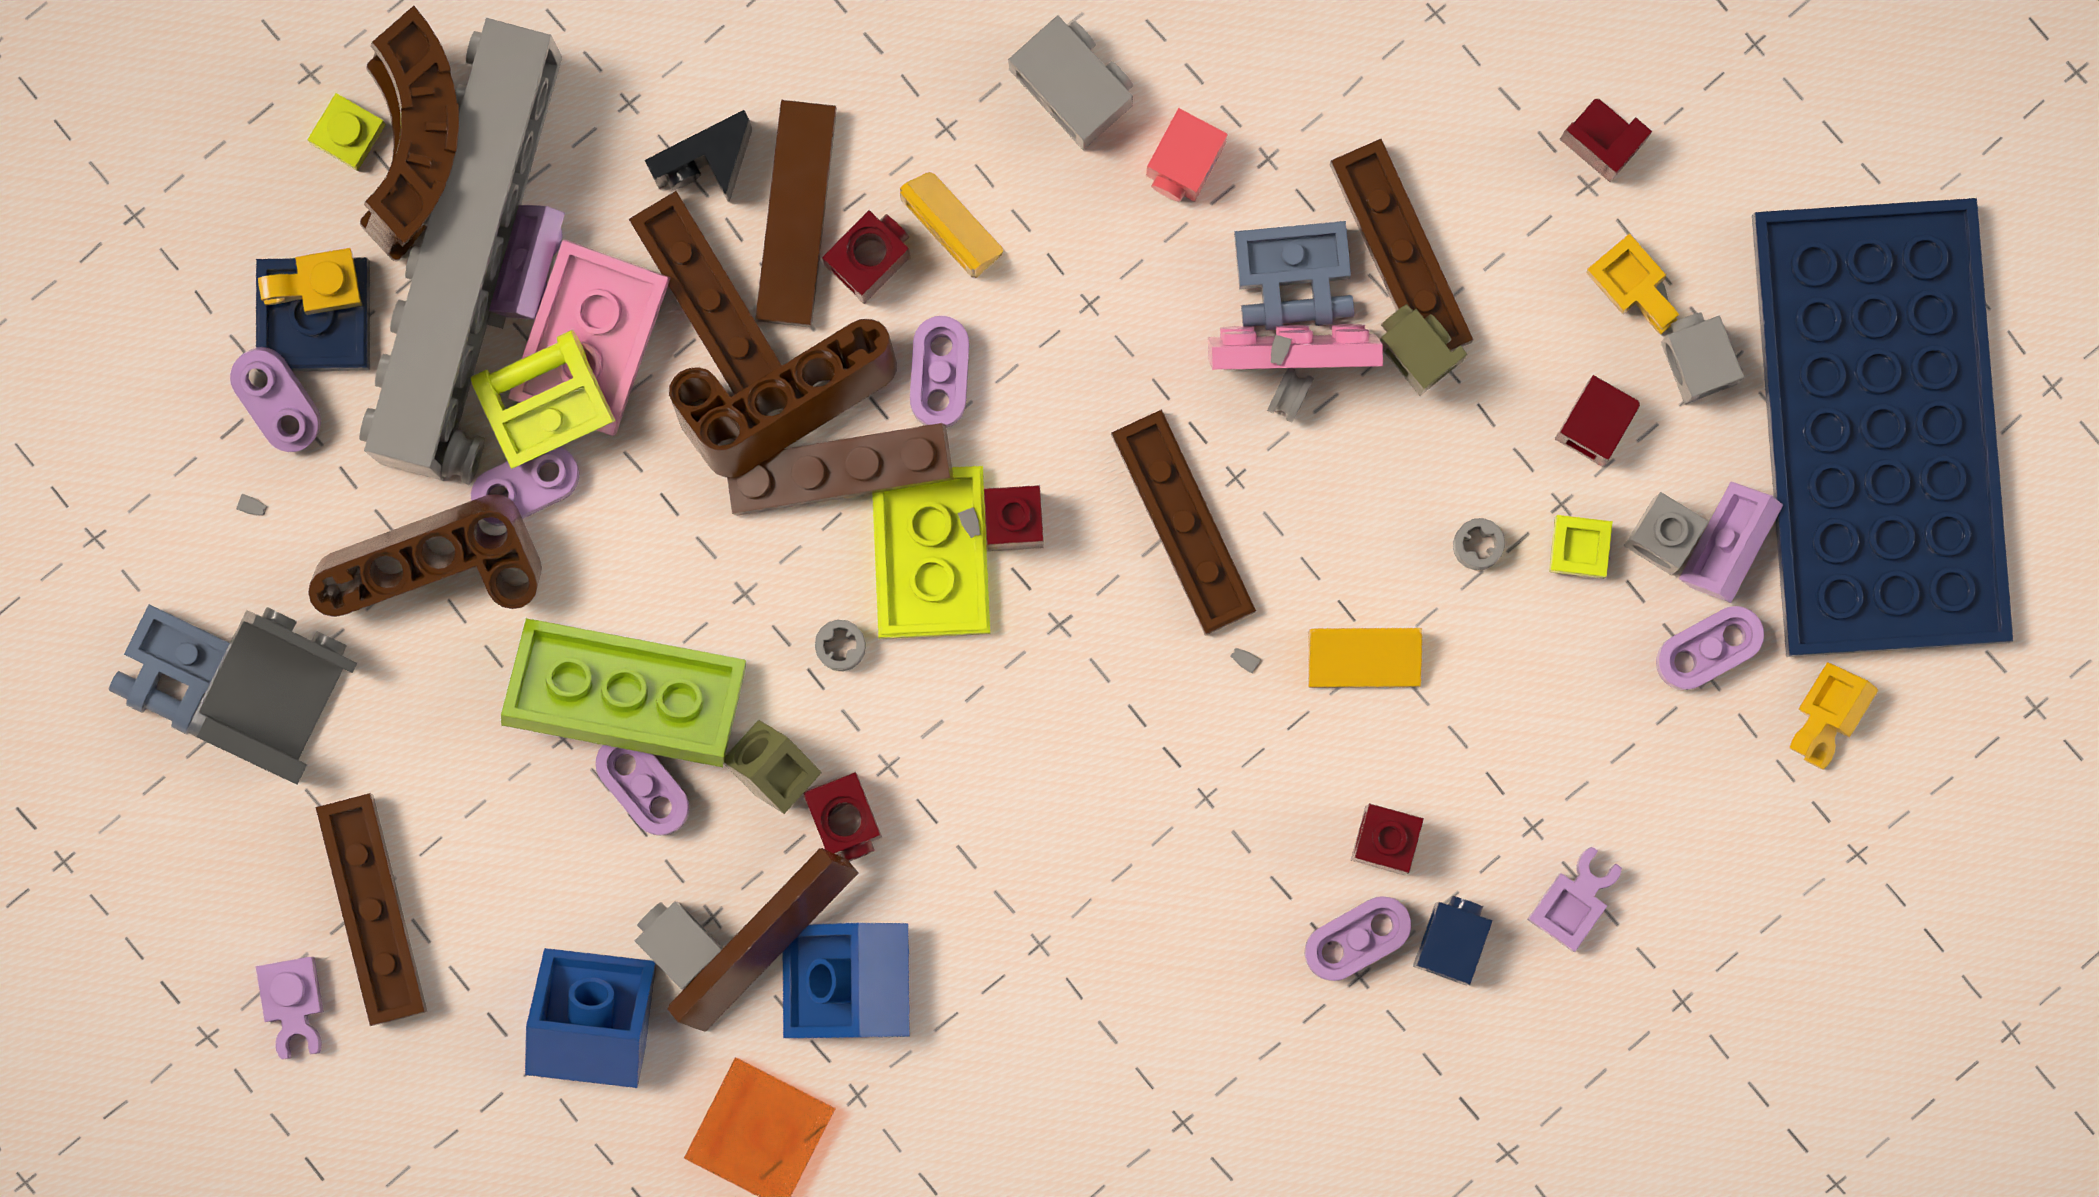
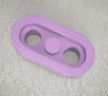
M948 316L931 317L925 320L916 330L913 339L910 405L916 419L923 425L943 423L946 425V428L954 425L965 411L969 363L968 334L960 322ZM945 337L951 341L952 349L947 355L938 356L932 352L931 344L936 338ZM935 392H942L949 398L948 406L942 411H934L928 406V398Z
M265 347L252 348L243 353L233 364L230 373V381L235 394L272 446L285 452L303 450L314 441L320 431L321 416L318 408L279 353ZM251 369H261L266 373L268 382L265 387H256L250 382L249 372ZM291 415L298 420L299 431L297 433L289 434L282 429L280 421L283 416Z
M562 447L556 448L511 469L507 461L484 472L477 478L471 490V501L489 495L493 488L502 486L507 488L509 493L508 499L514 502L522 519L564 500L573 493L579 481L577 462ZM548 462L556 463L559 466V475L551 482H545L539 476L540 468ZM483 518L485 522L491 525L505 526L497 518Z
M1732 606L1720 610L1674 635L1662 644L1656 657V667L1659 676L1668 686L1677 690H1691L1752 658L1760 650L1764 640L1762 623L1755 613L1744 607ZM1727 626H1735L1740 629L1742 641L1738 646H1731L1725 642L1723 632ZM1680 652L1689 654L1693 659L1694 666L1688 673L1680 672L1675 667L1674 659Z
M602 745L596 757L597 774L634 821L643 830L653 835L664 836L679 830L688 818L689 800L684 790L655 755ZM624 754L632 755L636 761L635 770L629 775H620L615 766L617 759ZM659 797L668 798L672 805L670 814L665 818H656L651 811L653 801Z
M1382 896L1369 899L1319 927L1309 936L1304 950L1306 963L1309 969L1322 979L1330 981L1345 979L1400 948L1408 939L1411 931L1410 915L1404 905L1393 898ZM1378 914L1388 916L1392 922V928L1385 936L1376 935L1371 928V921ZM1330 941L1337 942L1343 949L1341 960L1334 964L1328 963L1322 956L1324 945Z

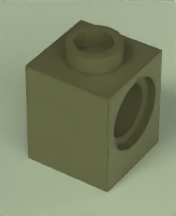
M760 720L729 751L724 761V765L756 797L783 814L790 809L822 773L787 736Z

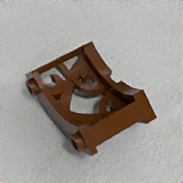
M414 5L372 41L371 48L375 53L366 66V70L380 89L387 104L393 130V155L390 170L385 179L364 203L368 211L361 218L360 226L395 262L399 261L408 252L424 231L426 226L423 224L439 201L451 173L459 134V104L456 99L449 61L429 23Z

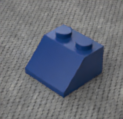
M908 923L808 925L782 952L783 1039L910 1037Z
M544 948L526 1024L525 1075L638 1088L646 1049L656 963L651 960Z

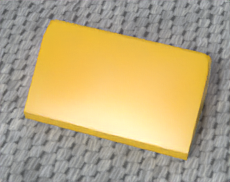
M927 172L900 187L901 201L971 278L973 276L977 278L1002 255L1003 249L934 173Z
M1422 628L1309 629L1308 688L1421 687Z

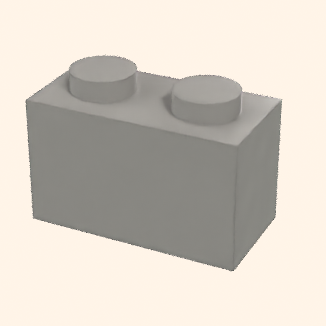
M1057 15L1008 59L1009 71L1077 145L1084 150L1132 107L1133 95L1128 90L1133 87V84L1114 62L1111 61L1105 66L1091 51L1096 44L1080 24L1073 21L1067 25Z

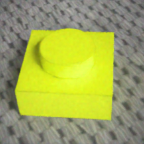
M335 93L307 140L311 145L358 171L386 123L379 117Z
M1556 515L1549 572L1605 579L1607 577L1613 521Z

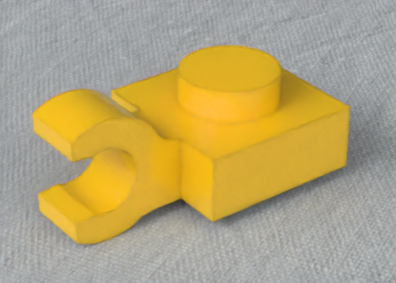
M1630 233L1587 269V275L1622 314L1626 313L1636 304L1647 321L1660 335L1671 327L1670 324L1678 321L1679 313L1655 288L1665 280L1666 274Z
M351 248L295 257L297 274H276L258 278L261 300L264 301L265 306L302 299L306 315L362 306Z
M1827 662L1799 707V710L1808 717V720L1793 737L1790 749L1805 756L1804 760L1807 763L1824 770L1831 762L1835 753L1836 733L1839 732L1850 738L1877 694L1878 689L1868 680Z

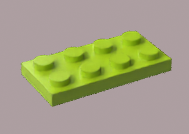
M526 618L501 712V726L723 768L745 675L746 660Z

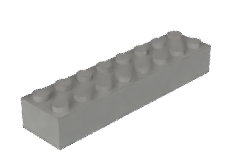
M486 18L482 32L474 31L470 38L466 63L471 64L472 69L467 86L459 84L455 92L457 103L459 104V134L451 173L439 201L423 224L427 228L422 246L414 245L411 249L405 271V278L412 280L406 301L400 299L397 301L391 318L390 332L397 334L391 355H382L376 371L375 386L380 387L381 392L376 409L368 408L361 424L359 439L366 442L364 451L379 464L444 481L445 477L441 476L443 460L451 437L455 430L459 428L471 385V376L474 374L491 312L489 308L517 210L523 200L562 60V55L551 34Z

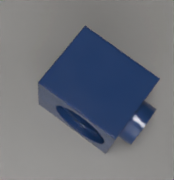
M1452 895L1449 904L1436 902L1413 967L1465 986L1470 985L1493 922L1480 916L1483 906Z

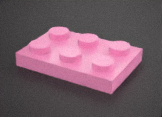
M562 240L522 359L557 343V336L574 330L615 419V422L597 429V431L615 436L671 277L574 242ZM567 363L512 388L508 398L517 402H523L572 379L573 376Z
M1362 324L1332 325V335H1313V331H1310L1309 326L1305 325L1277 326L1276 335L1292 339L1289 351L1281 365L1271 363V347L1275 336H1256L1254 327H1221L1220 337H1208V359L1212 370L1383 366V343L1375 334H1369V330L1365 329V325Z

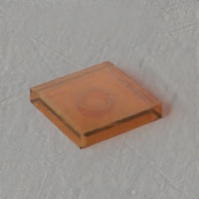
M735 1057L684 1159L758 1197H792L836 1108Z

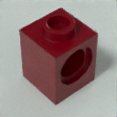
M868 210L822 257L823 263L840 282L865 304L910 258L909 248L904 244L910 237L889 215L885 214L879 220ZM865 241H877L886 248V255L879 264L864 266L855 259L856 249Z
M1040 485L984 489L988 551L1044 548Z
M856 772L803 793L825 850L837 855L840 854L841 857L848 859L849 862L875 851L872 841L882 838V835ZM841 805L854 806L861 815V823L858 830L849 836L836 835L832 832L829 825L832 811Z
M1369 803L1364 808L1350 861L1401 875L1409 874L1424 818Z

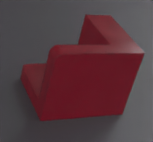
M1594 99L1576 121L1572 122L1565 129L1560 140L1606 180L1611 182L1646 142L1652 130L1636 117L1630 124L1627 123L1602 100Z
M1592 375L1557 433L1555 440L1603 467L1609 461L1639 409L1640 402L1597 376Z

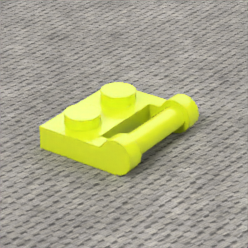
M574 330L557 336V343L491 374L486 369L471 376L473 388L511 469L615 422L613 414L587 361L583 346ZM567 363L573 376L572 379L510 408H505L501 400V393Z

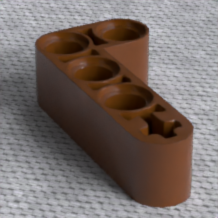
M859 319L732 397L729 396L715 375L709 370L700 367L688 368L679 372L669 385V396L683 432L710 469L723 477H737L750 471L885 387L893 380L897 372V361L886 327L873 319ZM820 381H830L823 386L814 387ZM706 400V401H705L703 404H701V405H698V406H690L691 404H693V403L696 402V401ZM773 410H783L777 415L766 416L769 412ZM736 439L728 445L719 446V444L724 440Z
M492 494L326 555L315 569L308 594L310 602L317 611L327 616L337 617L477 566L492 600L501 607L517 609L529 604L536 595L542 567L528 530L514 502L505 496ZM483 518H497L504 523L507 531L502 535H488L480 528L478 522ZM438 536L446 538L452 543L455 551L446 555L436 554L427 545V540ZM382 556L393 557L399 561L403 570L395 574L385 573L378 568L375 559ZM360 566V574L356 575L357 569ZM506 568H518L525 572L529 581L523 585H511L504 581L500 572ZM333 577L337 584L348 582L346 590L341 591L337 584L328 586L326 584L328 578Z

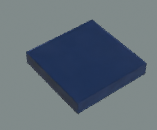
M367 257L354 258L362 306L306 315L302 299L265 306L260 295L258 278L276 274H297L296 259H256V348L265 347L276 351L284 358L292 371L370 370V260Z

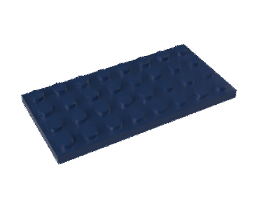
M1977 198L1754 212L1752 215L1773 496L1783 504L1775 522L1786 657L2013 642Z

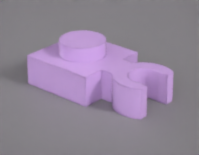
M1594 847L1586 849L1579 856L1576 865L1578 876L1574 882L1564 874H1558L1527 918L1528 921L1572 952L1578 949L1607 907L1606 904L1595 897V894L1599 889L1613 885L1618 880L1622 867L1614 864L1603 878L1594 876L1589 868L1590 861L1598 851Z
M311 956L256 966L264 1021L281 1020L282 1030L278 1033L275 1043L278 1056L281 1059L291 1058L289 1043L296 1034L306 1037L310 1054L320 1053L322 1046L321 1037L318 1031L309 1025L308 1015L324 1012L315 957Z

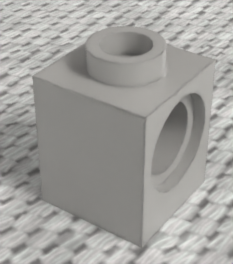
M1702 312L1670 324L1673 333L1668 334L1662 340L1661 345L1684 404L1733 387L1744 378L1720 315L1704 320Z
M1660 492L1650 502L1624 544V547L1672 575L1680 569L1709 521Z
M676 901L668 908L662 902L658 903L637 924L643 933L634 941L681 990H684L723 949L696 919Z

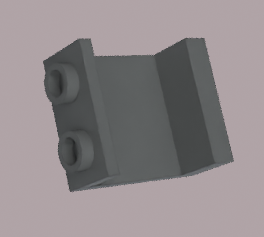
M266 607L262 617L246 610L187 732L298 785L307 764L299 760L304 747L343 669L353 673L357 663L342 656L347 645L316 631L312 641L292 631L297 621L271 608Z

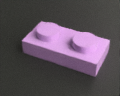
M519 205L489 311L509 318L535 320L537 310L540 307L547 287L546 278L552 257L561 245V225L565 215L564 212L548 206Z
M1730 482L1679 580L1692 589L1731 603L1783 504L1771 495Z

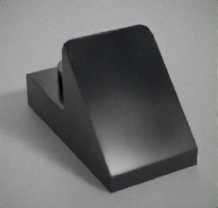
M742 110L645 160L646 165L657 187L661 189L669 184L672 190L682 188L697 180L701 176L699 169L709 165L727 202H729L753 130L745 110Z

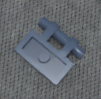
M1346 221L1234 232L1239 290L1261 288L1263 303L1241 305L1243 326L1265 325V330L1267 331L1276 330V327L1283 326V323L1315 321V326L1331 325L1333 324V319L1354 317L1353 296L1331 297L1329 281L1351 278ZM1311 283L1312 299L1281 301L1279 286Z
M148 604L124 655L142 663L143 666L137 679L118 671L111 681L109 691L127 699L126 705L134 710L143 713L147 709L172 721V728L187 735L189 734L187 729L230 643ZM162 674L189 686L182 701L157 689V684Z

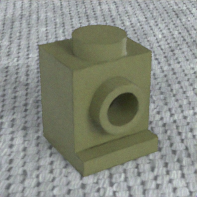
M1408 304L1402 306L1381 324L1387 332L1380 338V341L1383 343V352L1419 396L1455 369L1467 356V352L1461 345L1453 352L1450 351L1446 344L1451 341V338L1433 315L1430 314L1424 319L1417 309L1412 311Z

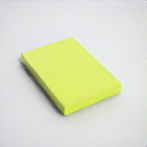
M983 466L952 467L954 480L872 493L879 639L990 634ZM973 507L978 518L980 535H974L973 538H970L961 524L958 513Z

